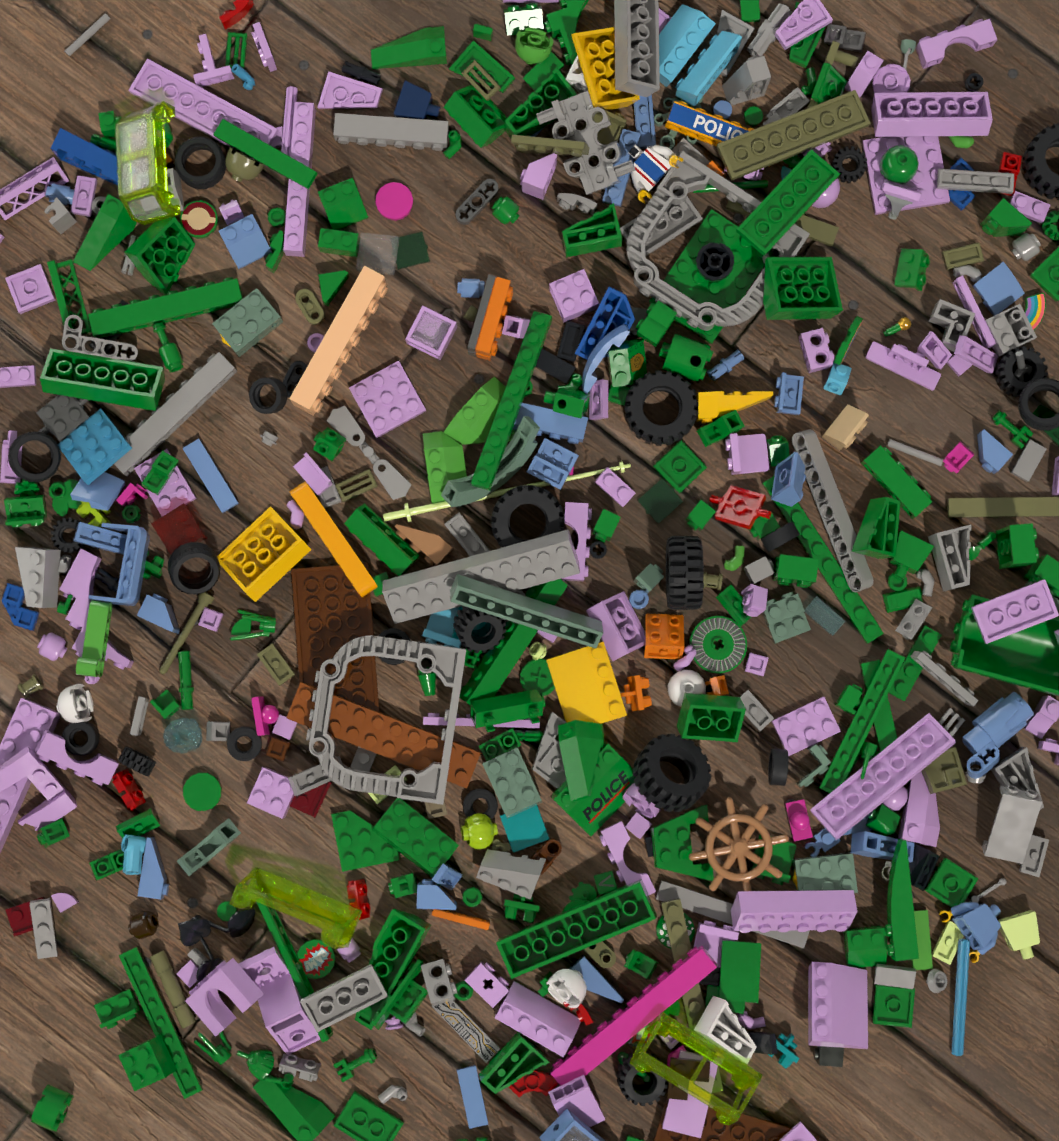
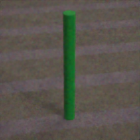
M767 180L732 182L740 189L768 187ZM708 184L704 190H697L692 193L715 192L719 190Z

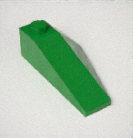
M108 194L73 262L91 271L134 230L142 213Z
M574 720L558 725L559 745L571 802L590 797L595 780L596 764H599L600 748H603L604 745L602 724Z

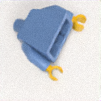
M963 902L952 907L950 911L941 910L938 915L942 913L948 914V918L942 920V922H948L951 916H954L952 920L965 939L970 940L972 949H970L969 956L975 954V957L971 959L972 963L978 962L980 954H985L995 946L998 936L997 931L1001 927L996 918L1001 911L995 904L988 907L985 903L979 905L977 902Z

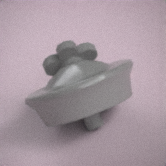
M933 969L928 974L926 983L930 991L939 993L947 986V977L939 969Z

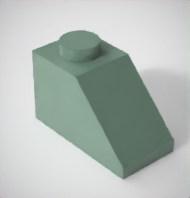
M650 563L633 582L648 594L664 578L662 575L663 571L656 564L653 566Z

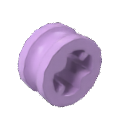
M395 1017L387 1018L385 1021L387 1023L386 1030L403 1027V1024Z

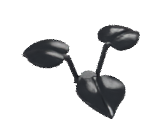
M254 907L242 909L233 914L228 921V928L216 925L201 915H196L191 920L178 923L182 944L184 946H192L201 940L210 957L209 961H204L199 966L196 975L197 983L202 981L223 961L221 958L214 959L204 940V937L211 933V927L226 933L230 932L232 938L242 936L250 929L254 922Z

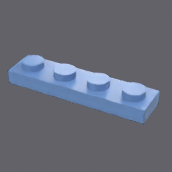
M626 129L622 130L619 140L622 156L615 166L632 160L634 163V158L628 152L635 144L638 146L641 133ZM630 173L620 176V183L605 189L603 203H614L615 206L621 207Z

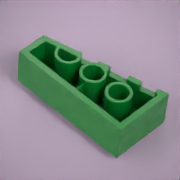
M557 67L541 83V86L535 92H532L528 99L505 120V131L511 139L512 135L531 136L557 120L556 118L539 124L536 114L552 108L551 102L555 100L562 101L577 95Z

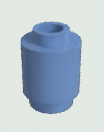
M52 183L51 186H47L46 197L49 198V202H54V199L57 197L63 205H72L75 190L70 189L69 186Z
M462 278V281L458 282L457 293H461V297L479 298V296L483 295L485 281Z

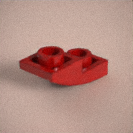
M236 0L233 2L234 10H227L219 16L225 30L235 25L247 15L254 5L253 0Z
M1003 152L998 173L1014 174V190L1012 194H1000L1013 196L1017 176L1020 172L1022 156Z
M564 1002L565 1007H568L570 1005ZM581 1003L577 1007L579 1008L576 1011L580 1022L584 1021L586 1025L593 1023V1020L584 1004Z

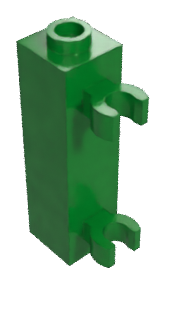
M537 689L470 701V717L476 728L485 727L487 732L495 731L493 725L530 718L532 724L540 723L538 716H543L545 699L543 696H540Z

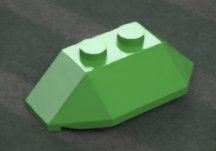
M495 377L490 379L455 415L443 433L460 445L485 443L506 386Z
M442 431L424 433L425 460L433 504L445 501L441 494L448 480L467 477L462 445Z

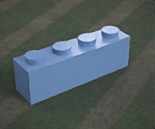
M526 403L521 404L513 430L517 431L523 416H529L540 427L536 436L546 434L554 440L564 438L568 439L567 442L572 444L583 443L588 417L583 416L580 419L554 412L552 409Z

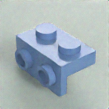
M782 372L780 377H777L776 388L779 389L778 396H775L774 407H777L776 413L800 415L803 376L786 375V373Z

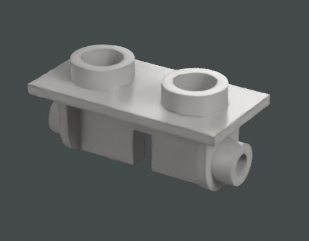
M916 599L895 631L902 634V637L912 640L932 610V607Z
M284 1053L278 1071H282V1074L290 1073L294 1077L296 1072L299 1071L300 1079L312 1082V1080H317L321 1064L313 1060H306Z

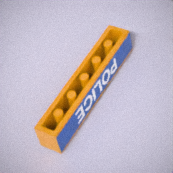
M674 101L665 124V128L713 146L754 130V128H744L735 121H726L720 115H710L704 109L689 107L683 101Z

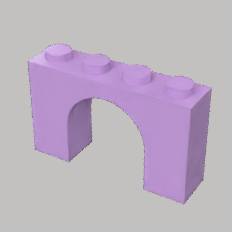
M234 958L227 963L225 960L222 961L188 992L191 996L185 1000L215 1037L236 1019V1016L221 1000L218 990L225 993L242 1013L264 995Z

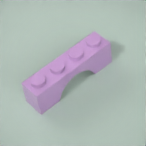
M979 19L973 22L972 25H961L951 32L946 30L932 38L930 36L924 37L919 40L920 42L915 49L921 66L924 69L940 64L944 58L945 48L951 44L963 43L977 52L992 47L997 41V37L990 19L985 21Z
M565 502L564 524L570 526L578 538V546L575 551L579 560L580 573L561 578V580L584 581V577H588V566L585 565V558H589L590 547L586 546V539H590L591 528L587 527V520H591L592 509L588 508V503Z
M48 730L44 731L35 749L39 759L45 762L52 760L56 762L57 767L67 770V768L75 770L74 774L82 778L85 775L92 778V782L101 786L103 783L109 785L118 766L116 760L100 753L86 761H78L71 758L65 750V739Z
M622 821L600 830L602 835L599 838L603 846L607 845L610 853L607 855L611 863L617 864L619 870L616 873L620 881H625L626 885L642 879L648 895L655 893L656 890L648 874L634 872L624 862L623 850L630 837Z

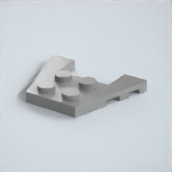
M551 712L532 770L558 789L566 780L560 745L555 740V737L558 735V725L567 722Z

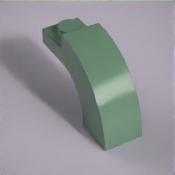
M228 818L204 840L179 858L177 862L187 875L190 876L226 848L241 832Z

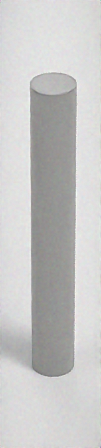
M105 13L64 52L70 57L110 20V17Z
M891 439L888 441V447L941 466L943 463V459Z

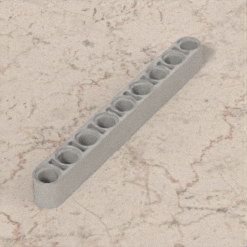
M811 429L795 433L792 437V444L805 465L804 474L848 586L853 592L870 588L873 585V576L865 556L851 552L857 536L818 437Z

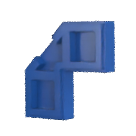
M962 158L950 168L953 170L974 171ZM948 190L950 201L961 211L975 198L971 191Z
M7 583L2 603L10 615L13 625L34 631L39 612L22 608L25 598L23 587Z

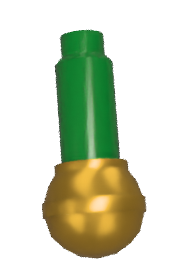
M902 317L897 324L883 332L884 336H891L900 330H908L911 327V321L906 317Z

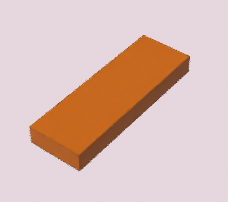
M433 909L431 915L488 930L490 926L488 920L450 910Z

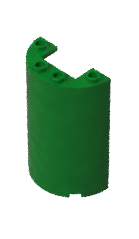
M971 595L968 600L965 599L962 605L963 612L960 621L955 623L953 633L956 634L955 640H952L949 649L952 652L951 665H953V668L1059 696V644L1054 634V631L1059 630V618H1052L985 644L971 607L991 599Z

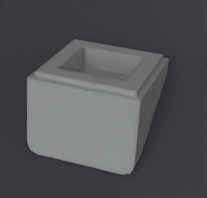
M207 722V741H227L230 735V722Z

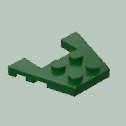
M707 805L698 806V808L651 828L655 868L713 881V868L709 863L693 864V861L689 859V854L692 853L690 824H695L698 817L709 822Z

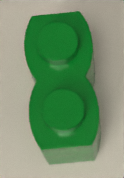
M659 300L656 304L652 303L646 312L648 316L645 320L641 319L636 326V329H638L636 335L654 347L660 342L677 316L676 311Z

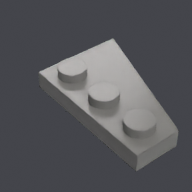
M722 10L717 35L721 31H726L742 36L738 52L721 73L722 76L727 77L753 33L754 27Z

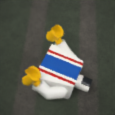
M635 144L628 153L636 160L633 163L636 171L631 172V177L638 193V199L644 204L646 203L644 201L645 196L651 199L652 195L647 190L650 191L671 167L678 169L679 167L676 165L677 160L683 162V158L676 156L668 147L654 145L647 147L643 152Z

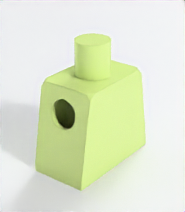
M1028 910L999 919L998 921L1001 924L999 930L1008 948L1012 951L1020 950L1022 959L1034 957L1031 946L1040 943L1036 912Z

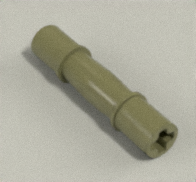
M163 950L150 956L158 974L157 977L160 976L165 992L173 1006L172 1010L175 1012L181 1028L183 1029L195 1023L196 1019L190 1006L185 1002L186 999L181 986L172 971L174 968H172L165 951Z

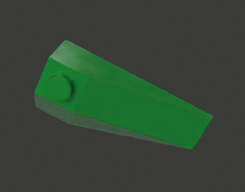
M444 26L423 28L372 49V69L447 64Z
M269 1074V1075L266 1076V1077L276 1078V1077L272 1076L271 1074ZM265 1078L259 1080L253 1086L254 1090L297 1141H313L335 1117L322 1101L292 1086L289 1089H284L281 1084L265 1082Z

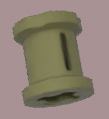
M704 572V588H716L717 591H721L723 574L712 575Z
M35 674L25 683L18 684L20 692L26 699L30 698V695L37 690L44 689L42 682Z

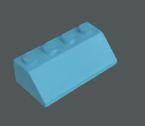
M682 4L660 32L659 72L660 83L665 87L674 80L716 24L703 12Z
M721 31L719 35L715 34L709 43L711 46L707 50L704 49L698 57L700 60L697 64H692L688 69L687 77L685 79L681 78L677 83L675 96L694 108L738 52L742 36L726 31Z

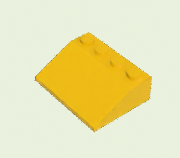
M615 27L573 33L571 35L594 108L618 109L628 107L640 100L639 95L615 90Z
M270 506L227 546L217 558L223 569L256 602L312 549Z
M604 641L598 643L596 649L587 646L546 660L565 722L579 720L602 724L627 716Z

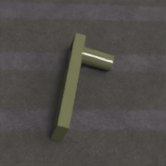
M833 41L824 63L832 65L833 61L855 68L859 57L838 50L840 43ZM812 98L809 102L808 108L817 105V103Z

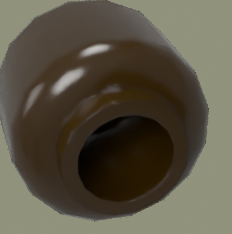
M143 911L130 918L128 930L137 939L147 938L157 932L159 927L158 918L154 913Z

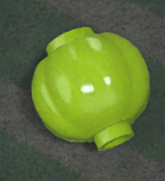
M476 813L467 817L465 825L461 826L462 840L467 841V844L474 849L487 848L493 842L494 835L498 834L497 824L493 823L487 815L482 813Z

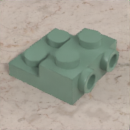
M793 592L782 595L783 599L776 602L775 599H772L766 603V610L762 614L774 644L811 630L798 594L793 595Z

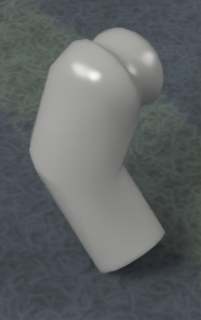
M971 265L953 268L954 277L968 275L971 277L970 280L972 282H978L981 279L980 276L982 274L980 270Z

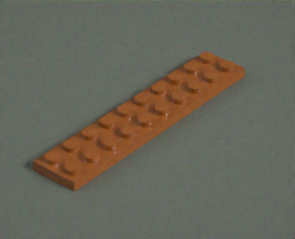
M300 682L286 717L287 719L312 728L313 721H309L311 709H315V702H312L313 691L317 690L316 687ZM333 695L328 732L333 737L420 771L433 762L442 763L445 743L444 740H441L442 736ZM453 741L447 781L467 789L481 752Z

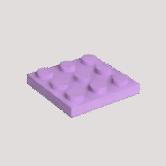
M399 361L349 387L376 438L426 412L423 403Z

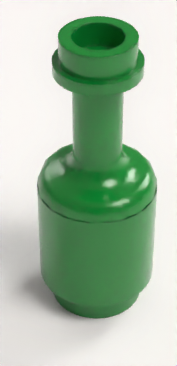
M163 322L153 325V332L158 334L162 347L159 348V354L165 368L170 373L181 370L184 367L182 364L184 361L177 345L169 342L164 331L166 326Z

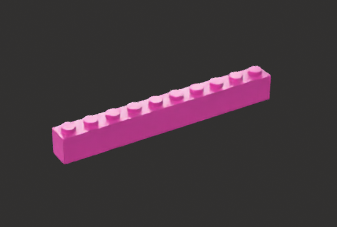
M701 945L699 948L696 946L687 953L688 957L683 961L679 959L672 965L674 969L669 973L663 972L657 978V983L653 986L652 984L646 986L642 990L643 994L638 998L635 996L628 1001V1006L623 1011L621 1008L612 1015L613 1019L608 1023L604 1021L597 1027L598 1031L594 1035L590 1033L582 1040L583 1044L578 1048L576 1046L572 1047L567 1052L568 1056L563 1060L559 1058L554 1062L551 1075L560 1086L582 1075L586 1076L716 969L717 963Z

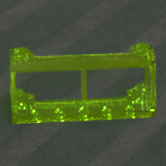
M255 867L236 885L229 903L234 907L243 909L252 907L255 902H259L323 929L321 932L322 942L335 949L349 947L363 911L259 867Z
M665 1013L660 1014L646 1025L630 1061V1064L641 1073L653 1071L717 1111L716 1117L718 1121L725 1125H731L738 1121L763 1076ZM648 1033H650L651 1035L643 1046ZM655 1035H660L664 1038L670 1035L703 1056L690 1080L646 1053ZM707 1059L732 1074L731 1080L735 1082V1087L739 1089L733 1107L695 1084V1080ZM751 1087L739 1110H737L744 1091Z

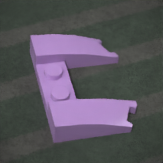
M29 746L0 766V792L27 776L47 799L18 820L20 825L23 826L26 823L34 826V830L38 831L40 828L55 822L77 807L73 796Z

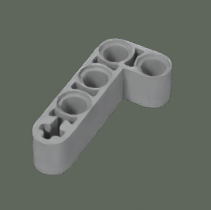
M70 315L66 318L62 336V346L65 350L124 361H132L137 357L138 350L134 345L81 336L83 326L81 318L77 315ZM71 318L78 320L79 327L77 329H71L68 326V321ZM68 337L76 340L74 348H68L65 345V340ZM88 340L95 343L96 347L92 352L85 349V343ZM106 344L114 346L115 351L113 354L108 355L105 353L104 347ZM118 345L122 346L121 350H127L130 347L134 354L126 358V354L120 353V357H117Z

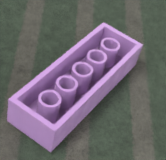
M988 92L874 93L871 107L875 137L988 136L993 120Z
M854 890L741 891L737 893L731 908L733 930L740 931L741 933H748L750 931H760L762 933L769 931L788 932L794 930L799 932H806L808 930H817L818 932L836 930L842 932L849 929L857 913Z

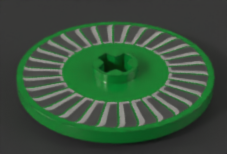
M712 616L701 621L692 631L689 645L696 649V655L693 660L699 667L711 673H726L735 669L742 662L747 651V639L743 629L737 622L724 616ZM721 640L723 648L716 650L713 642Z

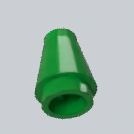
M418 669L419 674L417 676L424 696L435 695L436 674L433 671L423 673Z

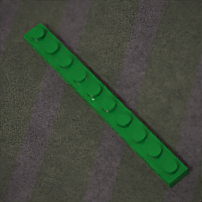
M533 312L471 481L472 486L489 491L491 489L553 319L551 315Z
M774 476L762 483L770 497H772ZM773 500L786 522H793L800 533L797 539L809 557L819 559L818 571L866 644L884 634L858 593L853 592L849 588L841 567L799 503L797 502L790 507Z

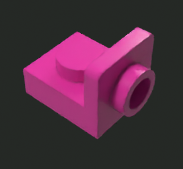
M130 483L116 501L124 507L129 506L135 501L137 493L144 499H147L148 496L144 494L147 490L138 483L136 486Z

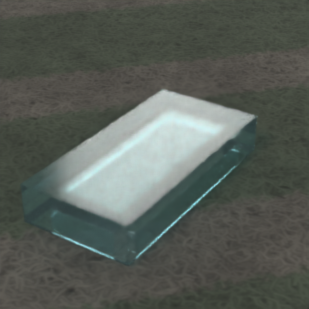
M817 596L804 609L805 613L831 636L846 622Z

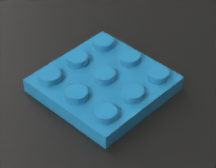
M101 408L58 444L59 449L87 485L92 483L132 449L131 445Z

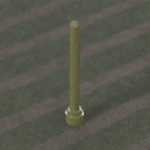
M206 592L199 593L197 601L199 603L160 667L159 672L161 674L167 673L203 609L213 602L214 597Z

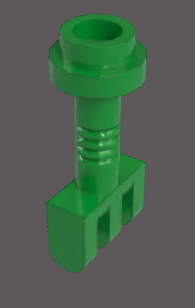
M998 411L992 418L994 424H1001L1014 435L1011 442L1022 449L1024 444L1019 440L1027 443L1029 439L1024 433L1032 437L1033 432L1026 426L1018 429L1005 418L1007 416L1005 412Z
M367 1048L364 1050V1055L348 1063L347 1059L344 1058L333 1064V1066L338 1068L342 1065L343 1068L338 1070L337 1074L341 1075L346 1072L347 1075L341 1078V1081L344 1082L355 1075L352 1071L353 1069L366 1062L374 1063L378 1056L373 1048Z

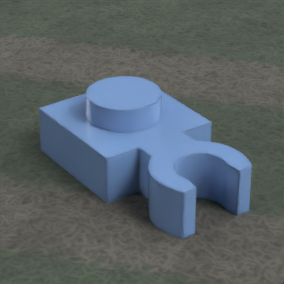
M824 827L813 835L816 841L806 843L804 848L807 849L813 846L814 852L810 856L815 857L818 855L819 849L822 848L826 852L841 840H835Z

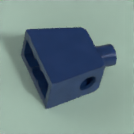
M404 81L394 111V117L426 120L427 116L430 115L438 118L441 107L432 104L433 98L430 92L408 81Z

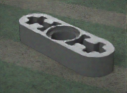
M485 180L456 210V220L462 225L469 224L498 194V184L495 180ZM487 185H488V186H492V185H493V190H494V191H493V192H492V191H488V192L486 193L487 199H485V197H484L483 194H484V193L486 192V190H487V187H486V186H487ZM475 197H479L483 201L478 207L472 204V200ZM467 205H469L472 210L468 212V218L461 219L460 213H466L468 211Z

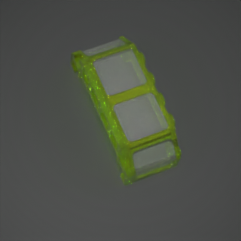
M164 101L132 113L127 112L115 124L119 198L131 219L142 225L181 215L180 205H172L170 201L174 194L168 191L164 124L170 122V118L175 116V107Z

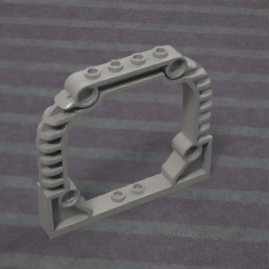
M682 151L679 157L683 158V162L677 160L676 165L679 168H670L629 232L627 256L630 266L635 272L633 282L640 289V293L646 297L650 295L656 299V303L659 300L676 311V317L680 318L682 316L688 320L687 323L693 328L698 327L708 331L714 325L720 327L738 325L752 318L763 305L765 267L747 294L737 304L722 309L711 302L698 304L661 280L657 267L645 257V245L649 236L672 204H682L686 200L687 193L704 190L710 184L724 193L730 201L741 204L742 208L749 213H752L761 204L759 200ZM679 190L683 195L675 196L673 191ZM794 224L769 252H775L778 257H796L810 233ZM768 253L763 256L764 263L766 258L769 257ZM645 274L648 276V280L642 281L638 276ZM705 315L710 316L712 321L706 323L702 320V317Z
M370 635L358 637L347 642L337 651L332 659L325 660L321 665L320 671H316L315 682H318V688L313 691L312 702H315V709L310 711L309 721L313 722L312 729L307 731L306 740L310 741L309 750L314 756L318 757L326 775L337 785L349 790L443 805L466 648ZM361 656H379L416 662L421 672L430 673L433 671L445 686L453 687L450 709L445 710L444 721H448L447 729L442 730L441 740L445 741L442 763L433 762L419 772L413 768H407L403 770L400 776L356 770L345 766L336 758L335 740L328 732L335 684L345 677L350 661ZM430 658L432 666L424 668L421 664L422 659ZM332 663L336 666L334 674H329L326 671L327 664ZM315 742H323L325 745L324 750H316L314 747ZM412 774L415 777V781L411 784L406 783L404 776Z

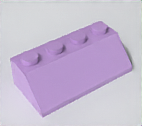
M513 981L509 992L495 1014V1019L562 1057L567 1052L581 1023L574 1014L516 981Z

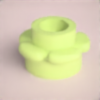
M534 642L529 648V654L534 660L542 659L547 653V646L540 642Z

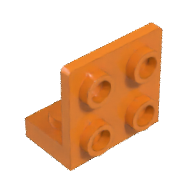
M646 614L644 658L680 660L684 652V616Z

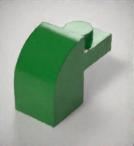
M734 410L721 416L716 421L697 430V433L706 448L726 439L729 434H734L745 426L737 411Z

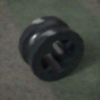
M978 73L970 74L965 80V88L970 92H977L983 85V78ZM972 79H974L975 82H978L976 86H974L973 83H970Z
M597 541L590 546V555L595 559H601L607 553V547L603 542ZM596 545H600V548L604 550V552L600 553L601 555L593 552V548H596Z

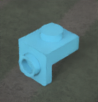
M833 362L828 379L824 385V390L842 395L852 368Z

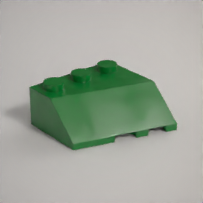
M162 214L124 253L151 285L164 295H167L173 282L177 281L178 273L182 265L186 264L195 243L175 216Z

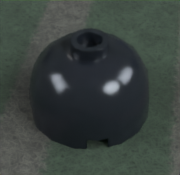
M708 243L698 252L696 267L700 276L705 280L711 282L721 281L732 272L734 255L725 244Z

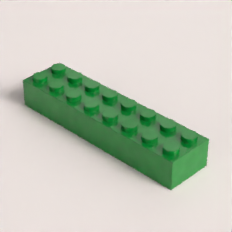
M641 879L502 937L496 944L509 975L513 979L655 920L657 914Z

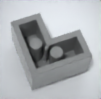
M940 299L934 306L929 322L946 328L941 342L948 350L955 352L959 336H967L976 313Z

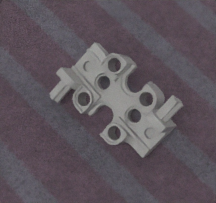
M589 91L562 101L555 100L551 102L552 108L536 114L539 124L556 118L559 120L552 129L554 139L581 141L590 147L588 155L575 156L563 163L568 175L581 179L586 195L621 182L620 176L636 171L632 160L615 166L622 156L618 141L607 145L599 143L597 138L598 132L612 124L609 115L604 109L593 107ZM596 113L603 114V120L599 123L594 121ZM582 119L586 122V128L580 131L576 128V123ZM565 126L567 134L560 137L558 131L561 127ZM610 149H615L616 156L613 159H608L606 155ZM592 156L599 158V164L596 167H592L589 164V159ZM574 163L580 164V170L577 173L571 171V166Z

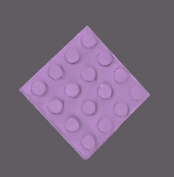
M938 136L880 137L862 141L864 158L867 157L866 170L875 215L891 212V202L882 190V185L886 178L884 175L882 176L879 165L885 152L898 145L907 146L915 151L919 162L915 176L903 185L921 190L919 201L905 205L900 211L950 202L948 190L937 189V170L944 169Z

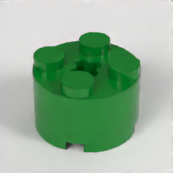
M48 1084L42 1092V1095L45 1096H42L36 1104L31 1122L57 1132L68 1112H66V1109L71 1105L74 1095Z

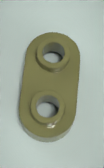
M299 290L295 296L297 305L310 324L319 325L325 318L322 307L310 290ZM304 297L309 298L307 303L302 302ZM314 313L319 314L318 318L316 319L312 318V315Z
M603 941L597 943L593 949L589 947L583 949L585 953L603 968H610L616 962L614 951ZM604 955L610 956V960L608 962L603 961Z

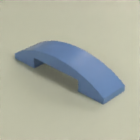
M623 324L612 330L593 349L583 371L582 388L584 393L587 394L598 379L595 369L613 344L620 347L630 333L627 325Z

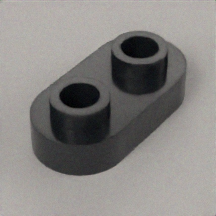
M296 361L291 364L282 382L287 389L288 398L293 393V391H288L289 386L296 388L307 368V365L302 361ZM298 369L303 370L301 375L296 374Z

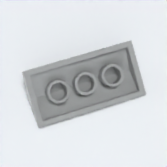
M679 190L673 193L675 196L683 195ZM688 196L682 204H672L647 240L645 257L703 220ZM638 217L620 228L621 235L626 244L631 227Z
M372 964L301 999L300 1003L316 1032H319L388 997L377 972Z

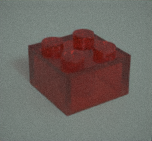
M185 503L151 523L170 555L181 545L190 542L200 543L208 538Z

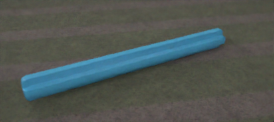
M967 939L958 940L952 1054L955 1056H962L964 1052L970 940Z

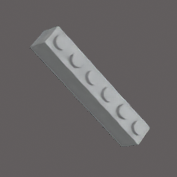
M335 113L333 135L335 141L341 144L357 142L358 145H368V143H373L380 147L394 145L397 148L413 146L414 149L419 150L428 147L435 151H442L447 149L449 123L448 121Z

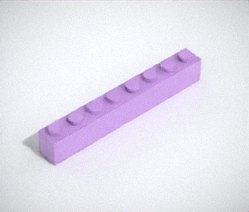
M295 102L291 158L312 169L316 109L314 103ZM290 179L288 183L283 250L286 256L305 257L310 188L307 190Z

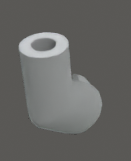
M919 569L916 572V577L924 582L922 595L931 597L934 578L929 570Z
M415 1012L405 1026L418 1036H422L425 1028L418 1023Z
M391 1085L378 1098L385 1104L392 1097L404 1101L407 1099L408 1094L404 1087Z

